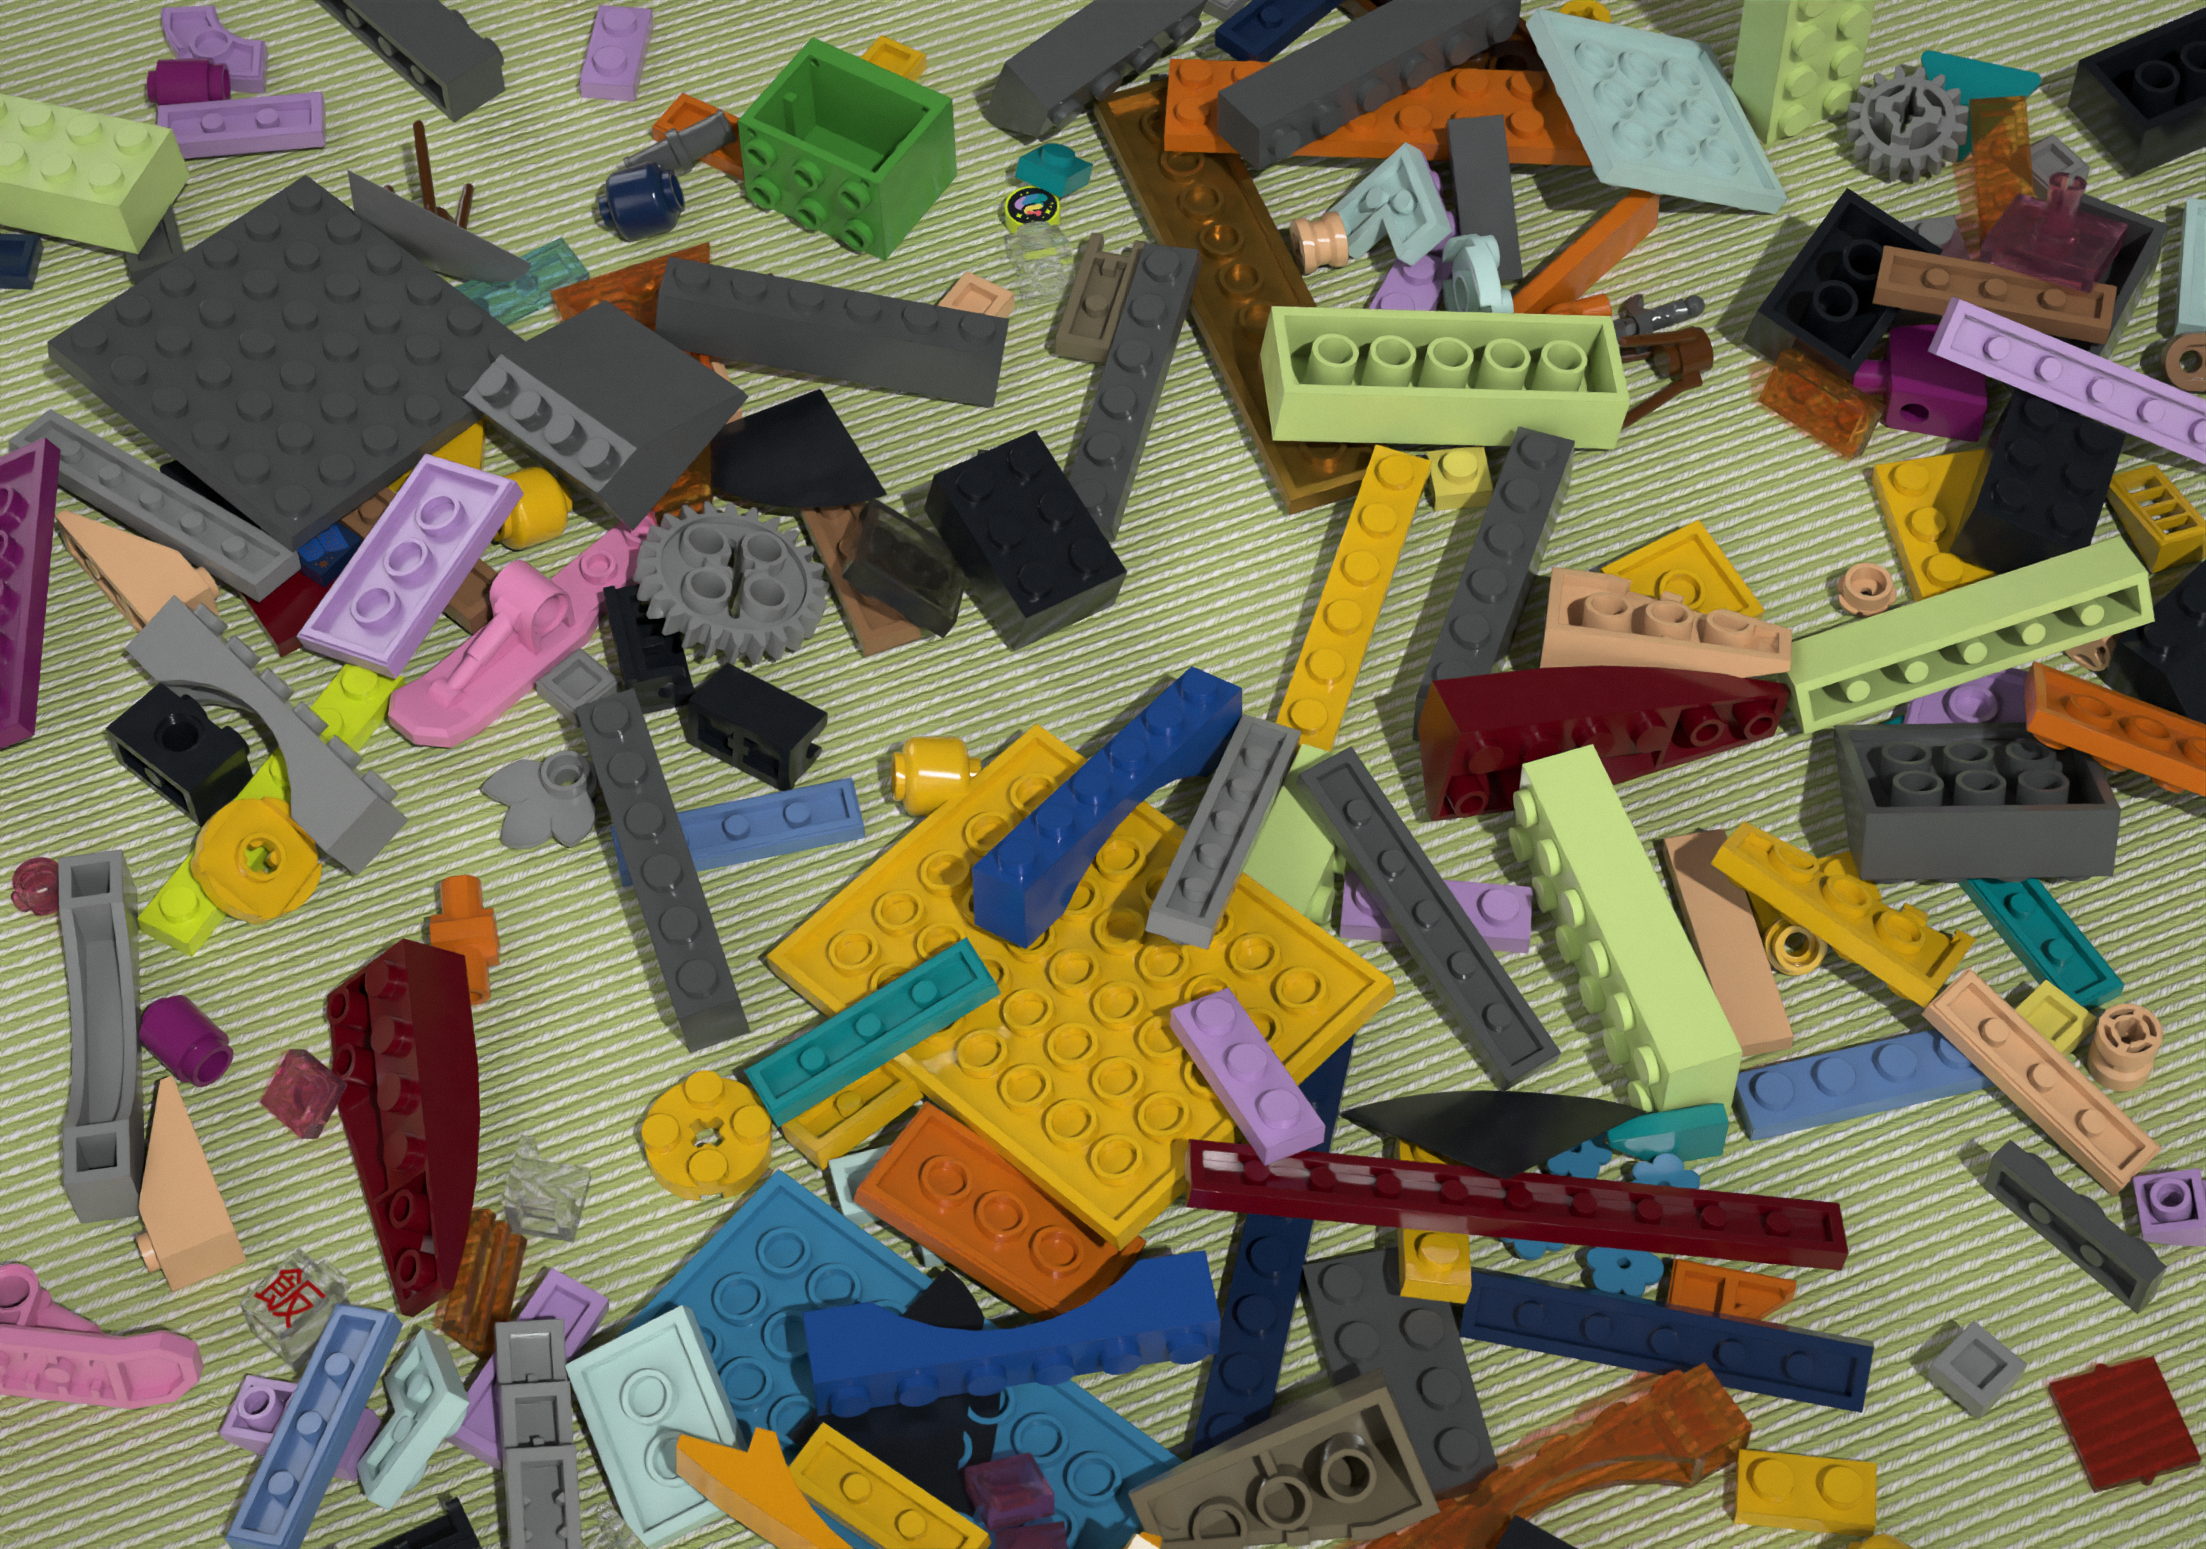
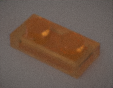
M1793 348L1780 352L1758 400L1851 460L1863 455L1886 407Z

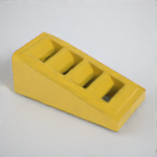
M2156 464L2113 475L2106 497L2151 573L2206 559V521ZM2143 485H2147L2149 487V489L2141 490L2134 493L2128 492L2129 489L2140 487ZM2151 499H2156L2158 502L2143 507L2139 504ZM2160 514H2165L2166 516L2157 520L2151 518ZM2173 528L2175 531L2168 534L2163 532V530Z

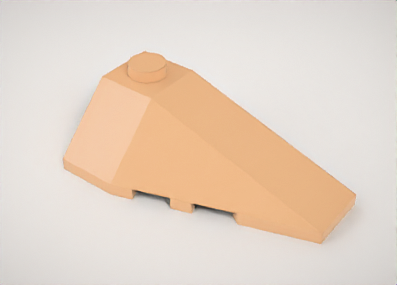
M1552 567L1539 668L1598 665L1661 667L1721 673L1740 678L1790 671L1792 629L1726 609L1714 610L1708 615L1700 613L1683 605L1684 596L1665 591L1661 595L1660 600L1630 591L1631 580L1615 575Z

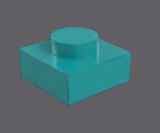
M1048 143L1019 158L1015 177L1063 198L1088 185L1093 164L1076 157L1075 152L1067 146Z

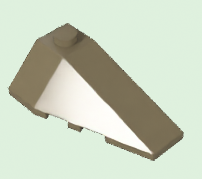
M1382 1367L1318 1393L1129 1490V1497L1144 1531L1163 1537L1160 1549H1241L1243 1546L1287 1543V1547L1310 1545V1541L1352 1538V1541L1374 1540L1441 1512L1409 1429Z

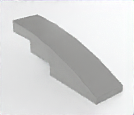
M564 1319L497 1322L494 1326L509 1549H582L576 1445L573 1444L570 1381H567V1371L564 1366L566 1365Z

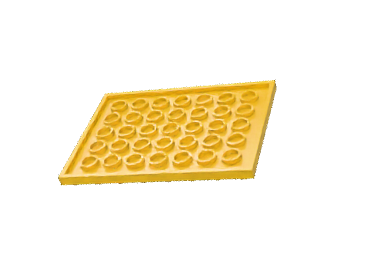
M1036 723L970 780V786L964 794L945 801L766 955V958L773 973L829 1018H832L967 937L996 982L1001 994L889 1060L888 1063L915 1081L918 1089L957 1121L978 1134L998 1154L1116 1249L1121 1251L1186 1191L1184 1157L1189 1139L1237 1143L1244 1137L1242 1131L1171 1029V1009L1229 987L1292 1079L1299 1086L1396 995L1393 979L1244 872L1239 879L1208 950L1194 945L1177 944L1167 937L1145 931L1150 908L1187 833L1186 830L1145 801L1137 805L1119 824L1096 854L1079 882L1063 915L1027 949L975 925L972 867L1088 761Z

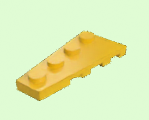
M1985 449L1874 465L1871 481L1915 602L1995 577L1994 571L1949 552Z
M1745 821L1722 844L1710 863L1725 873L1733 885L1744 891L1753 892L1778 909L1781 916L1789 923L1806 928L1830 944L1841 958L1861 965L1886 982V985L1894 994L1906 1000H1913L1924 1009L1931 1003L1976 941V938L1958 929L1955 930L1950 938L1926 926L1929 914L1907 903H1904L1901 909L1897 911L1873 899L1869 893L1871 885L1850 874L1847 876H1828L1818 871L1820 865L1816 857Z

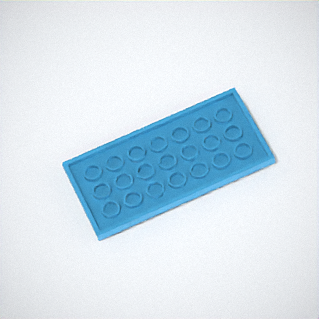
M778 1169L616 1338L681 1305L692 1308L748 1449L756 1427L776 1432L785 1462L789 1467L803 1449L789 1439V1437L816 1409L806 1347L803 1312L872 1302L898 1316H902L933 1283V1280ZM984 1317L982 1330L1000 1329ZM1072 1380L1050 1386L1041 1385L1037 1382L1008 1386L1001 1391L999 1416L983 1418L976 1415L968 1406L967 1415L972 1420L987 1425L998 1423L991 1462L981 1467L971 1480V1496L978 1505L973 1517L965 1513H957L989 1534L992 1543L988 1549H1123L1133 1534L1139 1535L1142 1531L1145 1532L1129 1497V1490L1184 1463V1461ZM965 1430L963 1440L966 1449L963 1458L958 1462L957 1470L961 1469L969 1461L972 1454V1441ZM988 1471L980 1498L977 1492V1484L980 1477ZM809 1502L813 1510L829 1528L852 1548L877 1549Z

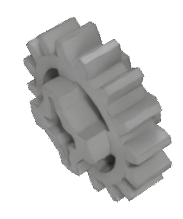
M1902 66L1895 67L1894 78L1887 80L1879 72L1874 74L1873 90L1860 85L1857 88L1856 103H1849L1847 122L1849 123H1847L1846 138L1847 142H1854V158L1859 160L1869 156L1868 172L1874 174L1882 167L1888 168L1889 181L1893 182L1897 180L1901 171L1909 172L1913 182H1919L1921 169L1927 168L1935 176L1941 174L1942 159L1955 163L1958 158L1959 145H1965L1967 139L1968 106L1960 105L1961 91L1959 88L1950 89L1945 92L1946 76L1940 74L1932 81L1926 80L1925 67L1920 66L1915 71L1914 77H1906ZM1913 115L1910 124H1907L1909 116ZM1904 124H1907L1905 132L1901 133Z

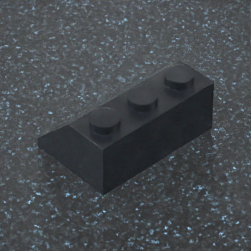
M1846 188L1759 307L1742 342L1790 373L1852 379L1902 310V308L1873 303L1884 245L1941 255L1943 249L1849 188Z
M2204 560L2153 607L2154 622L2127 630L2117 639L2104 683L2116 692L2206 724V560Z

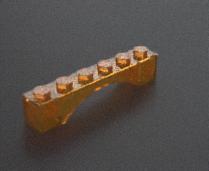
M1705 1362L1686 1373H1683L1682 1370H1674L1656 1381L1650 1388L1649 1394L1629 1405L1621 1401L1607 1407L1594 1419L1591 1427L1573 1437L1568 1433H1564L1552 1438L1538 1450L1536 1458L1516 1469H1513L1512 1466H1504L1497 1469L1481 1482L1476 1492L1458 1502L1453 1498L1439 1502L1440 1513L1421 1520L1419 1524L1399 1535L1397 1532H1393L1374 1539L1365 1549H1495L1515 1514L1530 1521L1542 1511L1579 1494L1613 1486L1658 1484L1690 1488L1736 1462L1739 1449L1747 1450L1752 1424Z

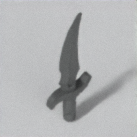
M1636 294L1626 303L1627 318L1613 321L1617 342L1622 336L1654 333V331L1671 326L1674 323L1686 321L1689 319V316L1698 317L1705 310L1704 300L1697 295H1690L1685 300L1679 299L1678 301L1675 300L1651 309L1643 308V294ZM1636 346V353L1643 354L1644 352L1649 350L1651 346Z

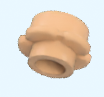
M1874 563L1854 565L1839 580L1837 590L1841 593L1838 597L1841 607L1848 613L1859 617L1868 618L1887 612L1888 606L1893 605L1896 600L1897 593L1890 573L1882 566Z

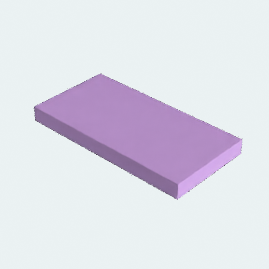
M425 453L298 633L297 638L305 649L397 679L524 493L517 482Z

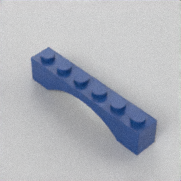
M1193 666L1183 673L972 867L975 925L1027 949L1063 915L1079 882L1096 854L1119 824L1137 805L1157 789L1176 779L1193 775L1208 777L1218 768L1242 717V688Z
M1205 1250L1138 1260L1117 1283L1088 1303L1053 1319L1011 1329L971 1331L935 1327L898 1316L872 1302L803 1312L806 1347L817 1416L834 1414L838 1417H854L867 1412L870 1408L900 1403L905 1406L918 1407L930 1404L938 1397L970 1393L975 1396H988L996 1394L1008 1386L1034 1382L1047 1386L1058 1385L1070 1380L1073 1376L1097 1372L1122 1375L1130 1373L1142 1365L1167 1361L1175 1364H1191L1204 1359L1207 1355L1218 1354L1220 1345L1221 1319Z

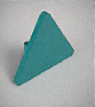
M1931 50L1923 52L1921 56L1922 67H1925L1926 79L1932 81L1938 75L1943 74L1946 76L1944 91L1959 88L1961 91L1960 105L1968 106L1967 139L1965 145H1959L1958 158L1955 161L1957 163L1963 162L2041 84V76L2035 72Z

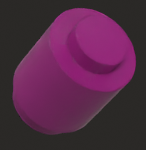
M212 58L159 59L156 70H149L147 74L150 103H158V106L230 100L231 80L228 66L226 63H215Z
M175 995L169 998H161L150 1005L142 1017V1025L139 1031L140 1042L180 1081L192 1082L197 1087H205L217 1081L231 1065L234 1052L229 1046L227 1034L188 997Z

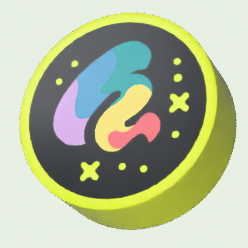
M1025 186L1013 191L1005 201L1006 226L1013 235L1026 240L1043 239L1053 234L1060 225V202L1058 197L1039 187Z

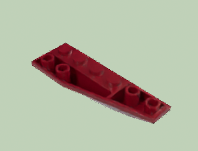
M1604 665L1546 667L1433 680L1418 723L1427 814L1431 821L1515 811L1513 793L1519 791L1522 764L1591 744L1594 745L1612 784L1616 785L1773 737L1791 691L1784 683L1740 678L1721 673L1661 667Z
M403 938L327 995V1018L330 1022L333 1051L332 1071L336 1081L340 1115L401 1313L404 1316L414 1317L452 1292L455 1287L468 1236L477 1181L480 1098L479 1067L465 955Z

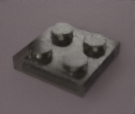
M873 496L861 510L842 578L852 583L863 595L876 598L900 612L913 625L926 628L944 638L957 621L967 580L966 575L942 538Z

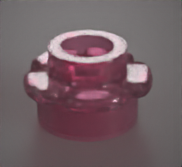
M46 857L32 858L22 863L16 869L12 878L15 891L12 892L11 899L14 906L22 912L33 911L37 916H46L58 911V863ZM48 888L44 892L37 893L41 889Z

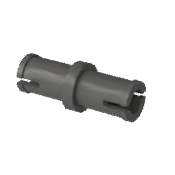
M719 109L716 111L717 113L679 132L676 128L665 132L667 138L630 157L623 158L626 168L646 161H654L660 164L664 170L672 169L676 171L683 168L686 172L695 167L693 161L738 140L723 110Z

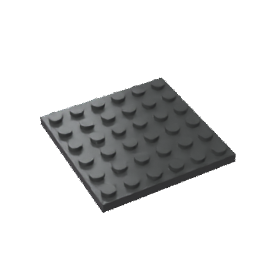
M305 175L49 340L47 344L48 356L52 361L293 553L416 466L425 453L433 454L482 419L479 413L463 397L502 353L525 341L372 224L356 217L351 208L309 176Z

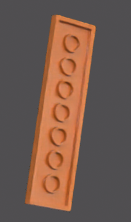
M1170 59L1164 151L1240 154L1217 133L1218 91L1274 62ZM1449 68L1428 79L1420 87L1406 91L1384 103L1375 111L1366 112L1339 127L1332 134L1324 135L1291 154L1292 156L1387 159L1406 142L1424 152L1427 160L1450 161L1445 127L1447 120L1503 115L1509 163L1593 166L1580 138L1574 131V125L1561 98L1555 91V85L1549 73L1531 70Z

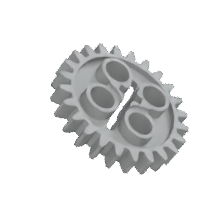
M704 501L699 515L686 504L682 505L678 518L665 513L660 527L651 525L646 541L642 540L635 562L637 567L633 577V581L640 583L637 599L650 602L646 616L649 619L666 618L662 630L664 635H670L678 631L685 634L682 647L687 649L696 642L704 644V655L708 659L715 654L717 649L724 650L730 664H735L739 652H746L754 665L760 663L764 650L778 661L782 659L786 647L797 652L800 650L804 637L809 639L813 637L827 604L824 598L829 588V583L821 580L825 569L824 564L810 562L815 550L814 547H796L795 544L799 536L797 530L788 531L784 534L777 531L780 518L775 516L766 523L758 521V510L755 507H752L746 516L738 515L733 502L727 503L724 513H718L709 501ZM731 547L734 549L735 558L733 569L727 566L732 554ZM730 595L735 597L731 610L732 617H730L728 609Z

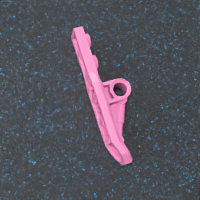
M651 510L634 530L619 522L551 579L524 560L513 561L505 566L493 581L490 589V603L494 618L422 677L391 692L388 712L390 724L415 745L452 748L483 731L536 687V681L579 647L583 648L589 643L601 619L608 614L603 591L604 587L615 585V589L640 584L633 581L637 567L635 562L642 540L646 541L651 525L660 527L662 517Z
M5 1264L0 1266V1395L136 1409L175 1402L199 1382L204 1365L198 1344L193 1340L165 1330L126 1337L108 1335L100 1331L98 1325L54 1303L50 1293L41 1288L36 1273L28 1266L21 1264Z

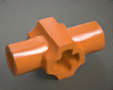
M472 875L451 876L440 883L442 914L430 916L431 946L465 955L471 1005H478L487 1002L491 997L488 966L500 965L501 954L494 908L483 909L482 885L479 878Z

